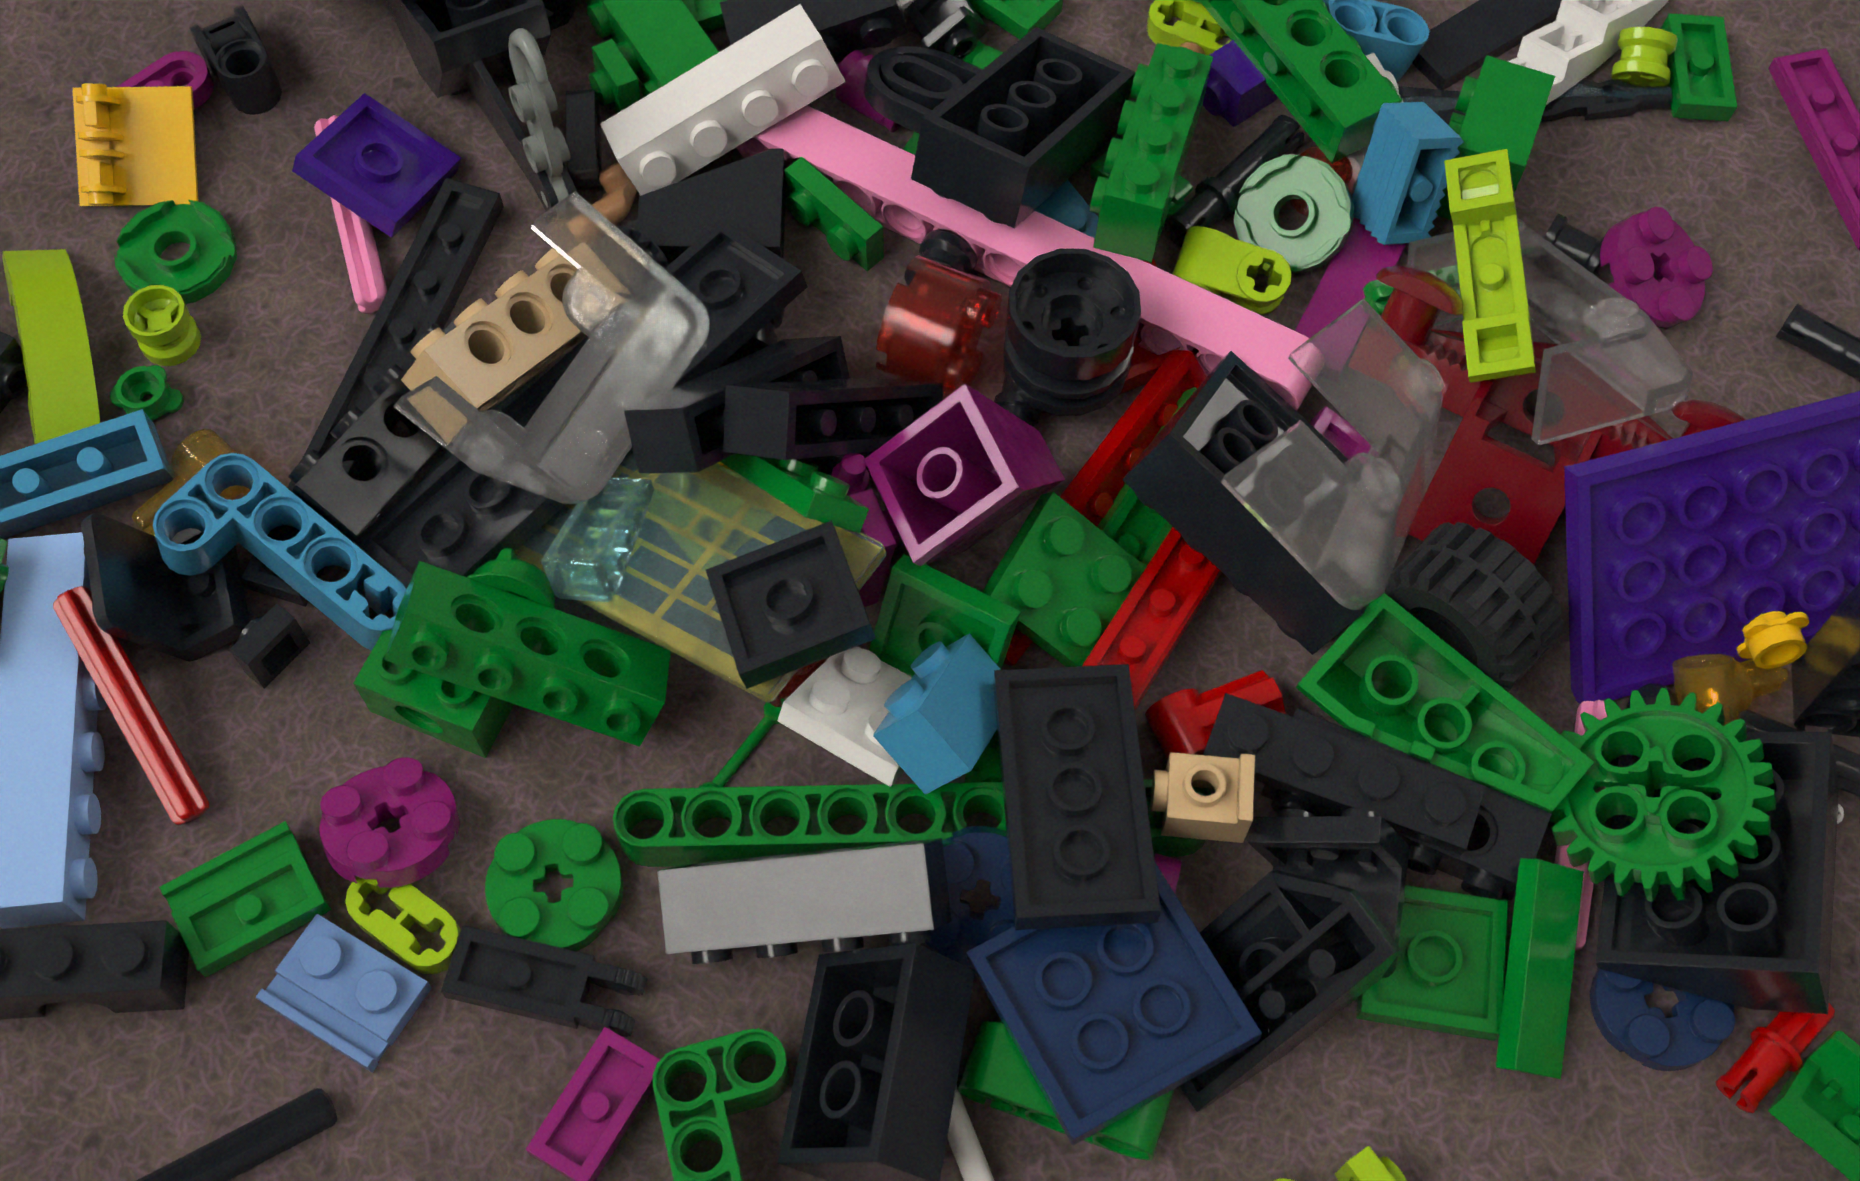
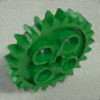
M1661 688L1655 704L1646 705L1638 690H1634L1631 692L1630 708L1621 710L1610 698L1605 699L1606 718L1600 721L1593 715L1583 712L1580 714L1585 731L1583 735L1565 730L1561 733L1564 738L1592 759L1594 763L1551 812L1552 815L1549 822L1556 823L1551 830L1557 846L1569 845L1566 852L1569 862L1573 867L1590 861L1588 872L1591 882L1595 885L1605 880L1612 873L1614 874L1617 893L1620 896H1624L1634 882L1643 884L1647 901L1653 902L1658 894L1659 886L1669 884L1673 894L1680 901L1684 900L1685 882L1693 879L1702 889L1709 893L1713 891L1711 878L1713 870L1718 869L1725 875L1735 879L1739 875L1734 854L1737 853L1744 857L1756 859L1758 856L1757 841L1751 834L1770 835V817L1764 812L1776 809L1775 791L1767 787L1774 783L1771 763L1760 762L1764 758L1763 744L1760 739L1745 741L1747 729L1746 722L1742 718L1724 725L1723 704L1719 702L1712 705L1704 713H1700L1698 711L1696 693L1690 692L1684 698L1681 705L1676 706L1671 705L1667 688ZM1630 754L1640 758L1635 764L1628 767H1616L1610 764L1613 759L1621 755ZM1692 758L1707 759L1711 762L1708 767L1697 771H1689L1680 767L1683 762ZM1598 787H1606L1598 793L1595 792ZM1655 789H1662L1660 797L1653 798ZM1717 793L1721 795V797L1717 800H1712L1710 798L1716 795ZM1615 815H1628L1635 818L1631 825L1623 829H1610L1603 825L1609 818ZM1688 819L1702 820L1708 824L1703 830L1692 834L1681 833L1674 829L1678 823Z

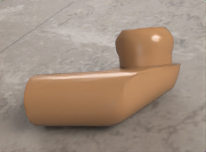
M619 162L608 166L599 173L600 184L606 191L602 198L570 217L582 239L587 236L591 239L595 238L623 221L630 212L637 189Z

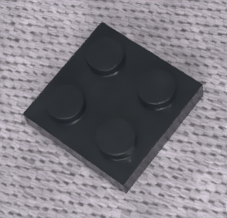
M832 520L706 569L738 674L746 689L876 639Z

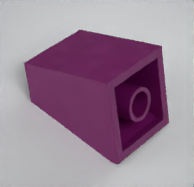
M967 384L962 385L864 459L913 563L919 566L967 551L1038 500L1041 494L1049 492L1065 480L1039 430Z

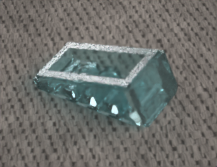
M594 476L541 560L553 593L558 598L596 602H610L623 579L654 492L651 480ZM603 505L620 506V508L604 509Z

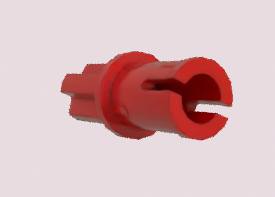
M1829 1003L1828 1014L1779 1011L1766 1027L1754 1028L1750 1033L1752 1040L1750 1046L1729 1070L1716 1080V1086L1719 1091L1730 1100L1746 1081H1750L1740 1093L1741 1098L1736 1103V1106L1745 1112L1754 1113L1758 1109L1759 1103L1787 1071L1796 1072L1801 1068L1803 1062L1800 1056L1834 1018L1835 1009Z

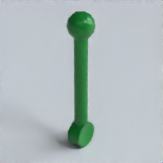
M773 697L766 701L763 719L711 782L703 783L699 788L724 787L774 724H781L777 720L785 699Z

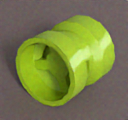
M150 285L139 289L129 297L124 306L123 319L131 335L137 340L142 353L149 361L160 366H175L186 362L196 353L200 346L201 333L194 318L190 315L182 296L175 289L165 285Z

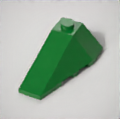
M1383 591L1375 597L1367 606L1365 612L1347 628L1296 686L1301 693L1342 727L1549 813L1559 805L1594 763L1592 759Z

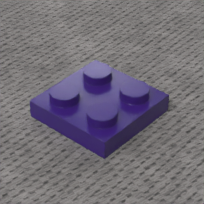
M364 93L295 156L292 172L392 238L440 190L445 179H451L457 173L461 157Z

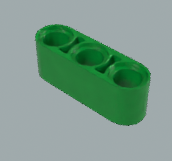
M983 1021L980 1024L959 1083V1093L983 1105L986 1098L992 1100L991 1108L1066 1134L1004 1024ZM1174 1090L1160 1096L1083 1141L1139 1160H1152Z

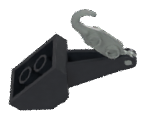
M386 0L418 73L436 97L460 95L467 91L471 93L533 186L546 213L551 219L579 209V197L564 164L570 161L569 149L558 127L553 128L550 112L557 110L558 106L554 91L548 81L546 66L543 60L551 37L544 3L541 0ZM508 76L511 83L509 95L512 105L519 119L522 122H527L530 133L529 137L526 138L492 78Z

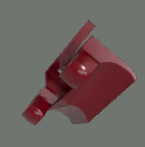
M1391 266L1382 268L1376 274V278L1380 282L1394 289L1381 316L1375 317L1367 324L1349 364L1463 417L1406 531L1407 534L1423 541L1435 528L1437 529L1443 523L1449 522L1453 525L1457 522L1467 523L1475 529L1480 527L1491 532L1498 539L1506 541L1534 565L1565 507V466L1673 439L1573 346L1533 341L1535 373L1470 383L1464 334L1461 332L1432 329L1441 310L1453 315L1463 314V303L1458 293L1444 280L1415 267ZM1541 388L1551 390L1560 399V412L1557 416L1547 420L1533 417L1526 409L1525 399L1528 393ZM1695 399L1681 401L1671 408L1677 418L1688 422L1680 437L1746 420L1731 409L1709 401ZM1501 422L1554 446L1555 462L1551 466L1487 436V434ZM1484 488L1500 489L1510 500V511L1500 518L1486 517L1477 509L1475 495Z

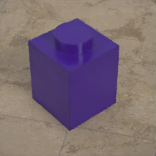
M1234 40L1209 55L1213 56L1203 106L1210 114L1214 116L1221 115L1229 124L1236 127L1278 99L1276 94L1267 85L1266 78Z

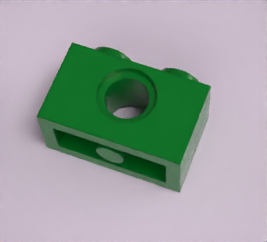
M392 630L382 632L353 683L369 711L486 758L514 704L384 660Z

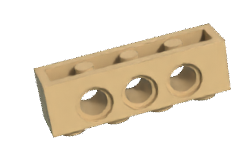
M589 236L569 249L562 243H559L536 263L535 268L538 271L528 277L523 270H520L500 286L495 293L497 296L495 301L488 305L482 298L476 300L454 320L453 323L457 326L456 328L445 334L438 327L427 334L411 350V354L416 358V361L401 381L452 437L467 428L577 346L622 307L637 291Z

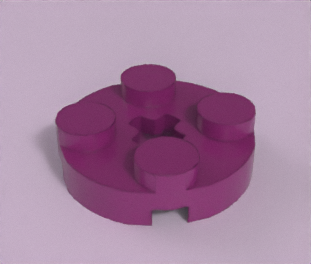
M1656 206L1614 224L1604 236L1600 249L1601 266L1610 263V270L1614 282L1606 285L1609 296L1623 316L1634 325L1647 330H1652L1659 326L1668 329L1692 319L1699 311L1705 295L1704 280L1710 278L1713 272L1711 258L1705 249L1694 245L1687 233L1672 220V217L1664 208ZM1654 270L1656 272L1657 280L1653 276Z
M408 757L394 759L386 766L373 768L352 777L341 786L328 790L320 803L322 818L319 832L326 857L330 865L340 876L357 883L356 876L363 879H377L379 887L395 888L416 882L428 876L439 868L450 854L448 844L453 839L455 832L458 836L460 827L455 799L448 785L437 775L423 770V766L418 760ZM400 818L401 828L397 831L389 833L385 827L375 829L379 823L386 819Z

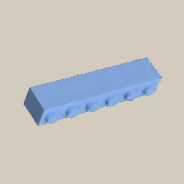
M82 532L8 539L6 565L9 567V572L4 586L0 634V927L2 929L85 921L86 899L93 898L97 891V870L93 859L89 857L90 834H97L101 825V809L97 796L93 794L94 772L102 770L105 760L104 743L100 733L96 732L98 710H105L107 707L104 698L53 609V603L57 596L65 591L79 586H86L91 590L87 561L84 556Z

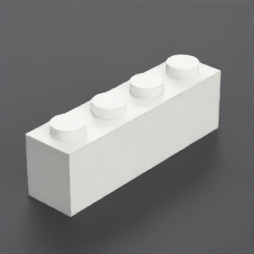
M801 4L602 122L600 125L617 161L640 195H644L679 182L846 81L819 32Z

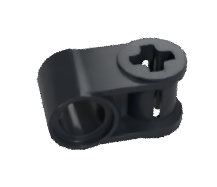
M242 5L234 8L233 16L205 28H201L197 24L189 27L213 75H217L232 104L238 111L245 114L258 115L268 112L277 105L282 95L279 80L259 34Z

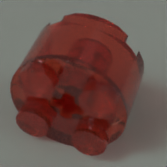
M918 255L907 266V269L917 272L908 287L897 283L887 305L876 345V350L886 353L887 357L884 360L877 361L876 368L881 372L900 379L944 383L943 395L948 396L953 391H956L961 383L969 386L972 384L983 358V352L976 350L983 327L990 329L994 324L1000 310L1002 295L991 291V283L987 279Z

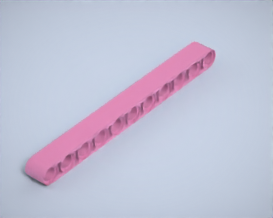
M808 105L736 147L744 158L769 149H784L785 168L802 156L883 227L921 244L925 235L930 231L941 230L961 237L976 253L977 264L974 270L1010 287L1018 271L1033 258L1056 249H1087L1108 256L1129 272L1140 292L1141 316L1137 334L1140 332L1142 341L1138 346L1156 355H1161L1180 347L1179 350H1190L1191 352L1196 348L1199 351L1194 356L1207 376L1232 351L1296 411L1326 363V355L1322 348L1305 335L1145 261L1093 248L1095 238L1037 211H1033L1014 229L1006 224L993 222L986 218L983 213L958 201L943 198L934 193L932 189L911 179L915 155Z

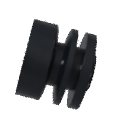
M1056 249L1036 256L1018 271L1009 290L1007 326L1005 328V341L1003 345V371L1013 391L1030 406L1053 415H1084L1104 408L1121 393L1130 371L1131 358L1134 351L1133 343L1137 336L1141 316L1140 292L1129 272L1110 257L1087 249Z

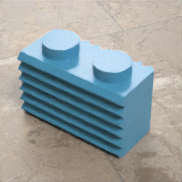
M1425 102L1382 104L1378 117L1374 122L1372 137L1362 168L1357 176V184L1352 197L1354 218L1360 219L1359 223L1366 226L1365 230L1371 231V236L1378 238L1377 242L1384 245L1425 242L1431 237L1428 231L1435 227L1432 221L1438 217L1435 211L1441 207L1439 200L1445 196L1442 190L1447 187L1444 160L1456 157L1460 153L1457 147L1463 143L1462 138Z

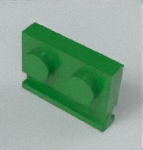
M286 821L159 887L172 910L171 914L197 970L204 977L212 975L309 923L316 914L322 916L332 910L296 840L293 830Z

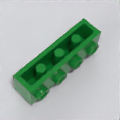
M1157 43L1150 64H1138L1130 98L1137 100L1136 102L1125 101L1117 130V135L1124 137L1123 139L1112 137L1103 170L1104 173H1108L1110 176L1109 178L1098 176L1092 194L1089 211L1099 214L1093 248L1152 263L1201 113L1213 56L1193 52L1185 47H1173Z

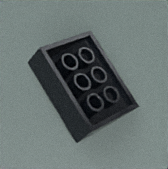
M1232 351L1219 362L1142 452L1122 479L1135 491L1136 496L1145 506L1159 513L1182 535L1185 542L1193 550L1202 553L1229 578L1235 589L1243 595L1249 596L1276 621L1278 627L1285 635L1297 640L1312 655L1365 612L1413 519Z
M1747 732L1745 741L1760 739L1763 744L1764 758L1760 762L1771 763L1774 783L1767 787L1775 791L1776 809L1764 812L1770 817V835L1751 834L1757 841L1758 856L1756 859L1735 853L1734 857L1737 862L1739 875L1735 879L1725 875L1718 869L1711 872L1712 892L1707 893L1699 886L1695 879L1686 881L1684 900L1680 901L1673 894L1669 884L1659 886L1658 894L1653 902L1647 901L1643 884L1634 882L1630 890L1624 896H1620L1616 890L1614 874L1611 873L1604 881L1595 962L1598 969L1752 1010L1828 1014L1839 797V771L1831 732ZM1630 754L1621 755L1618 759V767L1631 766L1640 758ZM1692 758L1683 762L1680 767L1689 771H1697L1708 767L1711 762L1707 759ZM1655 789L1653 798L1660 797L1662 789ZM1717 793L1716 795L1710 798L1712 800H1717L1721 797V795ZM1615 815L1611 820V829H1623L1631 825L1635 818L1628 815ZM1688 819L1678 823L1674 829L1681 833L1692 834L1703 830L1708 824L1702 820Z

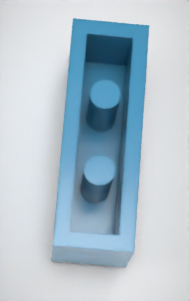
M141 409L1 455L0 538L4 539L174 481L175 479L155 424L144 410Z

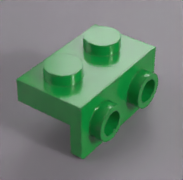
M1837 1030L1802 1060L1803 1065L1798 1071L1791 1073L1768 1112L1784 1124L1792 1134L1803 1140L1846 1176L1849 1181H1860V1045L1844 1032Z

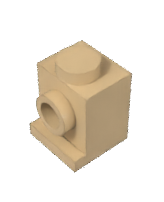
M1170 752L1165 771L1154 770L1151 787V811L1162 812L1161 835L1243 843L1253 821L1255 755L1241 754L1240 758L1237 759ZM1192 787L1215 789V793L1210 796H1201Z

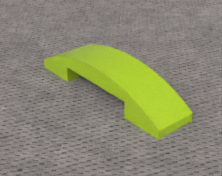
M1508 149L1444 160L1461 300L1463 303L1464 321H1462L1469 382L1535 373L1528 296Z
M66 249L3 251L2 259L10 305L14 306L29 391L28 408L34 443L38 444L99 424V406L86 323L75 274Z

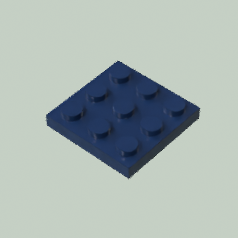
M1156 863L1155 870L1161 908L1158 923L1015 930V926L966 952L968 963L975 970L976 977L1073 1146L1260 1040L1262 1035Z

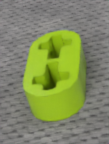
M1154 0L1150 6L1147 32L1155 44L1161 43L1179 47L1182 43L1191 42L1199 45L1204 50L1205 55H1210L1224 46L1216 43V41L1222 39L1223 35H1228L1202 3L1193 0ZM1172 16L1181 19V21L1175 22L1174 26L1164 23L1171 20Z
M357 876V883L352 882L347 890L345 903L348 913L358 926L414 970L423 974H437L448 970L461 932L453 917L411 884L392 888L389 892V898L397 909L401 911L395 920L379 909L372 911L367 916L370 911V906L365 900L367 895L373 890L383 895L390 888L379 887L377 879H363ZM415 922L430 933L437 931L440 926L443 927L440 936L446 944L438 953L433 949L427 948L418 955L421 945L414 935L408 931Z

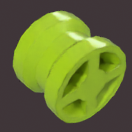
M1628 27L1622 29L1619 32L1617 42L1622 50L1621 57L1613 65L1611 78L1635 86H1667L1671 76L1667 61L1668 56L1676 50L1677 36L1669 31L1652 27Z

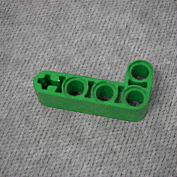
M747 1029L683 1046L666 1053L657 1063L653 1073V1090L674 1181H744L729 1115L766 1106L778 1100L785 1092L790 1079L786 1051L781 1041L771 1032L762 1029ZM754 1054H763L776 1062L774 1071L768 1079L758 1083H750L738 1076L739 1067L747 1057ZM695 1072L706 1078V1086L698 1098L688 1102H680L670 1096L672 1083L678 1076ZM704 1140H711L723 1147L720 1162L713 1169L707 1172H695L685 1166L688 1150L694 1144Z

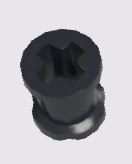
M1558 214L1540 243L1533 259L1541 264L1548 261L1578 276V284L1587 287L1601 264L1600 249L1604 237L1599 240L1567 224V217Z

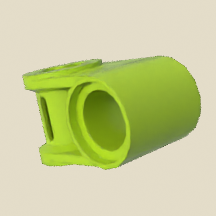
M1192 226L1187 229L1173 271V275L1259 315L1271 313L1278 308L1290 285L1292 274L1289 263L1281 254L1234 239L1218 230L1201 226ZM1257 273L1268 276V287L1264 293L1253 289Z

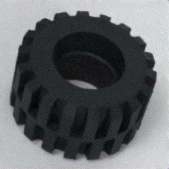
M1447 522L1441 524L1437 529L1435 528L1386 578L1380 590L1507 692L1515 686L1560 637L1559 633L1563 630L1564 621L1559 616L1562 613L1560 604L1552 595L1553 590L1546 579L1536 570L1537 568L1506 541L1498 539L1491 532L1480 527L1475 529L1467 523L1457 522L1453 525Z

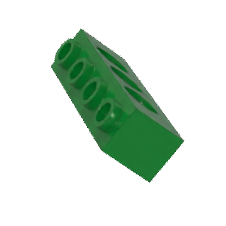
M1200 0L1228 37L1235 41L1266 78L1267 85L1331 163L1369 145L1374 122L1383 103H1401L1402 99L1397 94L1393 83L1379 73L1363 54L1357 40L1348 35L1328 12L1323 0Z
M419 561L398 607L384 660L640 747L665 704L671 650Z

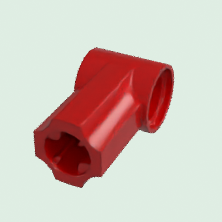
M1264 670L1200 694L1194 688L1183 689L1155 702L1147 709L1145 716L1167 762L1170 752L1194 755L1204 754L1225 693L1286 714L1283 696L1274 678L1269 677Z

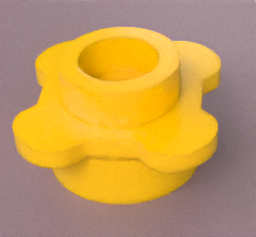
M1771 611L1755 617L1742 629L1745 640L1737 647L1739 656L1744 659L1752 658L1755 665L1763 669L1778 668L1796 661L1807 650V644L1801 633L1802 628L1809 624L1807 614L1804 612H1793L1786 615L1781 611Z

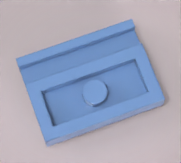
M316 914L276 968L275 972L277 975L266 990L261 989L256 998L265 1006L373 1073L378 1066L377 1062L389 1045L392 1046L432 987L426 980Z

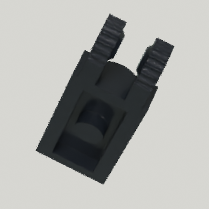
M462 926L441 993L448 999L577 1029L580 1024L601 1032L606 1027L620 1036L631 1037L635 1024L633 1017L620 1010L606 1009L586 1004L585 1002L591 983L623 995L640 996L644 993L648 978L633 970L597 962L593 955L469 926Z

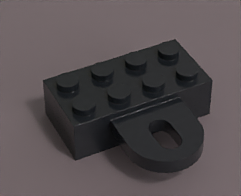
M1035 27L984 69H980L947 53L924 47L905 46L884 50L876 54L869 61L864 84V95L870 106L879 114L919 133L911 174L912 180L932 189L934 193L943 198L953 199L983 213L986 218L993 222L1006 224L1015 229L1117 134L1125 101L1129 100L1136 72Z

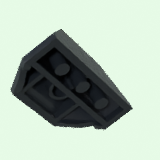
M1274 870L1263 877L1200 932L1203 940L1262 1035L1258 1042L1179 1086L1196 1112L1203 1110L1287 1055L1377 983L1388 970L1401 949L1356 889Z

